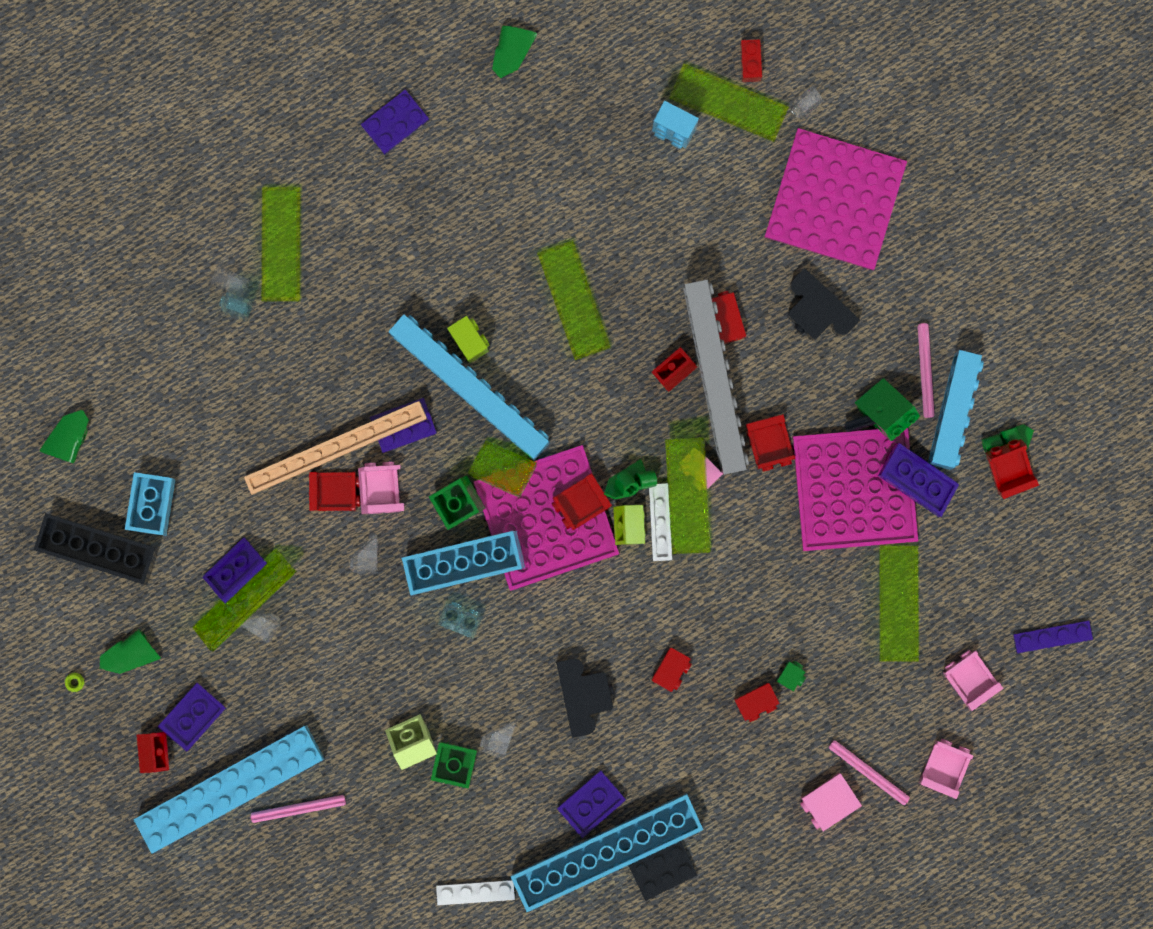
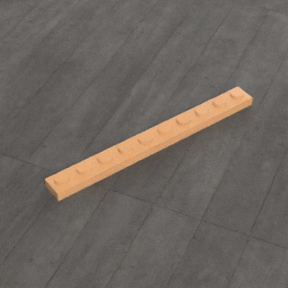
M415 402L245 476L244 479L251 495H254L427 419L421 402Z

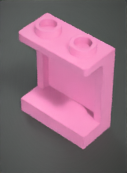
M394 462L382 463L383 466H376V463H365L364 467L358 468L362 514L404 511V503L399 501L397 470L400 469V465H394Z
M968 650L960 656L962 658L957 663L952 661L945 666L946 671L943 674L968 709L973 711L1004 688L990 673L978 656L977 651L971 652Z
M941 739L940 742L935 741L919 784L957 799L959 787L969 762L973 759V755L969 754V749L959 746V749L951 747V742Z
M837 773L833 778L806 796H802L803 802L800 803L806 813L810 812L813 816L811 822L815 828H821L822 831H825L862 806L841 773Z

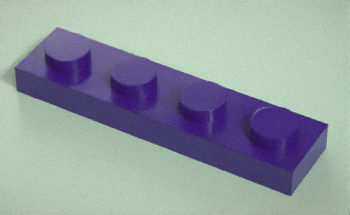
M1090 621L1013 634L1016 653L1093 640Z

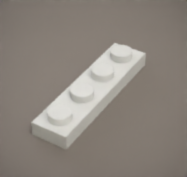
M668 483L657 484L656 487L649 488L653 561L672 560Z
M512 880L436 885L437 905L515 900L514 883Z

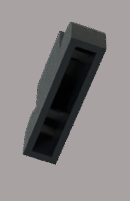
M806 268L790 284L791 294L802 299L790 310L787 317L795 324L794 329L801 335L805 333L812 341H815L829 325L832 326V332L835 335L842 337L847 335L860 321L852 311Z
M576 658L558 661L556 664L572 738L589 735L596 728V722L590 714L613 709L611 696L614 695L613 686L608 684L605 672L581 676L584 666Z

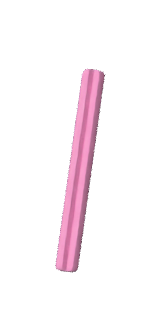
M927 323L918 324L923 414L924 418H932L935 414L929 326Z
M834 740L829 745L831 751L902 805L909 801L910 797L837 741Z
M344 795L252 812L251 821L252 823L344 806L346 800Z

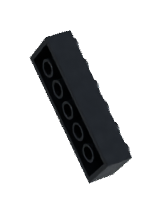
M45 513L33 550L148 585L159 548Z

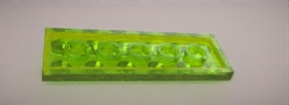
M683 63L669 97L670 100L772 142L775 141L789 108L784 104Z
M262 187V302H300V187Z
M573 240L538 252L537 255L574 360L576 361L611 349Z
M704 437L665 439L672 554L710 553L711 539Z
M879 546L880 662H919L918 546Z
M277 548L264 559L267 564L226 603L221 600L192 627L210 651L214 652L297 572Z

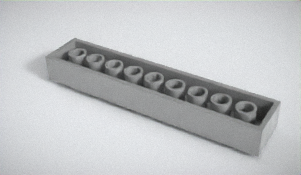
M701 280L682 284L720 470L723 474L747 470L746 465H749L747 453L742 450V446H745L743 434H739L738 427H741L739 416L735 415L734 408H737L736 398L731 396L730 391L733 389L732 379L727 377L726 372L729 370L728 360L723 357V351H726L724 340L719 338V333L722 332L720 321H716L715 314L718 313L717 305L711 299V295L714 294L712 283H708V280Z

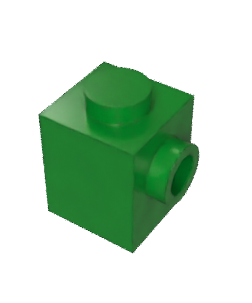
M788 661L776 681L794 692L797 685L801 687L806 679L804 676L805 671L802 670L804 666L796 661L792 663Z

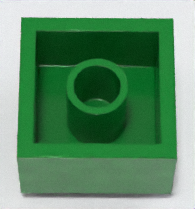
M467 475L429 496L447 530L486 509Z
M440 741L431 780L469 789L478 749Z

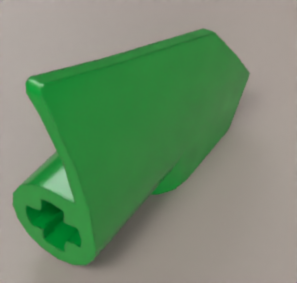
M501 26L492 70L500 79L519 70L537 37L536 32L511 26Z
M80 410L63 416L41 447L40 452L74 464L80 445H83L88 433L87 425L89 419L85 412Z
M1022 424L981 440L984 452L986 453L997 446H1004L1015 439H1021L1026 444L1027 451L1034 430Z
M639 459L609 478L604 495L612 499L633 496L638 490L656 487L657 476L653 470L646 471L642 460Z
M138 629L100 656V669L121 674L160 660L161 657L149 644V640L144 633Z

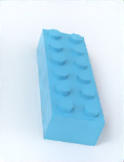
M962 350L954 354L928 463L932 466L951 470L956 465H959L961 454H958L959 448L963 447L966 437L963 435L965 428H968L970 417L967 415L968 411L973 408L975 398H972L974 391H977L979 385L977 374L982 371L984 361H981L982 355Z
M510 531L402 558L410 595L525 568L517 531Z

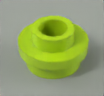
M71 673L65 679V686L71 692H78L84 686V678L79 673ZM73 679L78 680L77 686L72 685L71 681Z

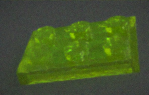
M485 441L468 474L520 498L537 467V463L489 441Z

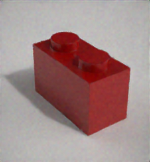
M760 39L741 40L742 82L761 81Z
M680 347L655 368L652 374L670 392L698 367Z
M670 647L651 681L670 692L673 689L677 691L682 683V680H680L682 673L687 674L692 665L689 662L691 658Z
M766 683L734 699L744 721L749 720V722L760 718L759 714L764 711L768 714L776 710V705L780 704L770 683Z
M164 732L137 734L140 773L168 771L169 760L166 734Z

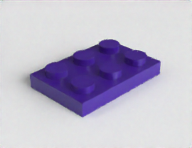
M404 90L364 121L361 126L385 155L426 123L429 118L409 93Z
M424 398L370 417L372 422L418 401L421 402L427 419L378 440L382 453L437 434Z
M243 538L202 578L218 597L226 603L267 562L249 541Z
M196 683L159 724L158 728L187 752L226 708L202 686Z
M600 770L557 809L583 838L626 799Z

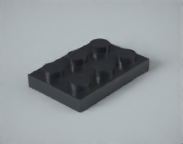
M681 841L628 865L645 901L698 876Z

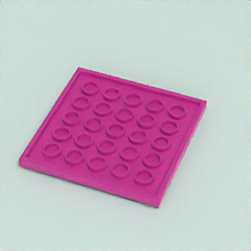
M798 128L765 238L874 271L907 161Z
M908 428L893 441H890L878 429L793 436L803 551L918 542L915 501L878 476L896 443H900L910 450Z
M583 445L474 481L477 494L486 508L483 512L491 536L510 531H517L525 568L504 573L510 591L619 555L605 511L572 531L571 528L567 529L562 522L564 516L561 511L557 513L551 504L554 502L552 497L560 494L592 473Z

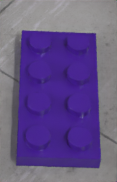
M900 443L895 444L878 475L937 517H942L959 486L957 482Z

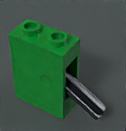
M883 378L854 402L863 417L844 423L847 432L874 425L885 437L893 441L910 425L915 423L920 418V415L914 405Z

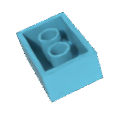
M664 101L654 119L652 131L655 132L654 136L661 140L666 138L672 141L671 145L678 149L682 147L687 148L697 128L699 118Z
M134 472L125 530L167 536L176 479Z

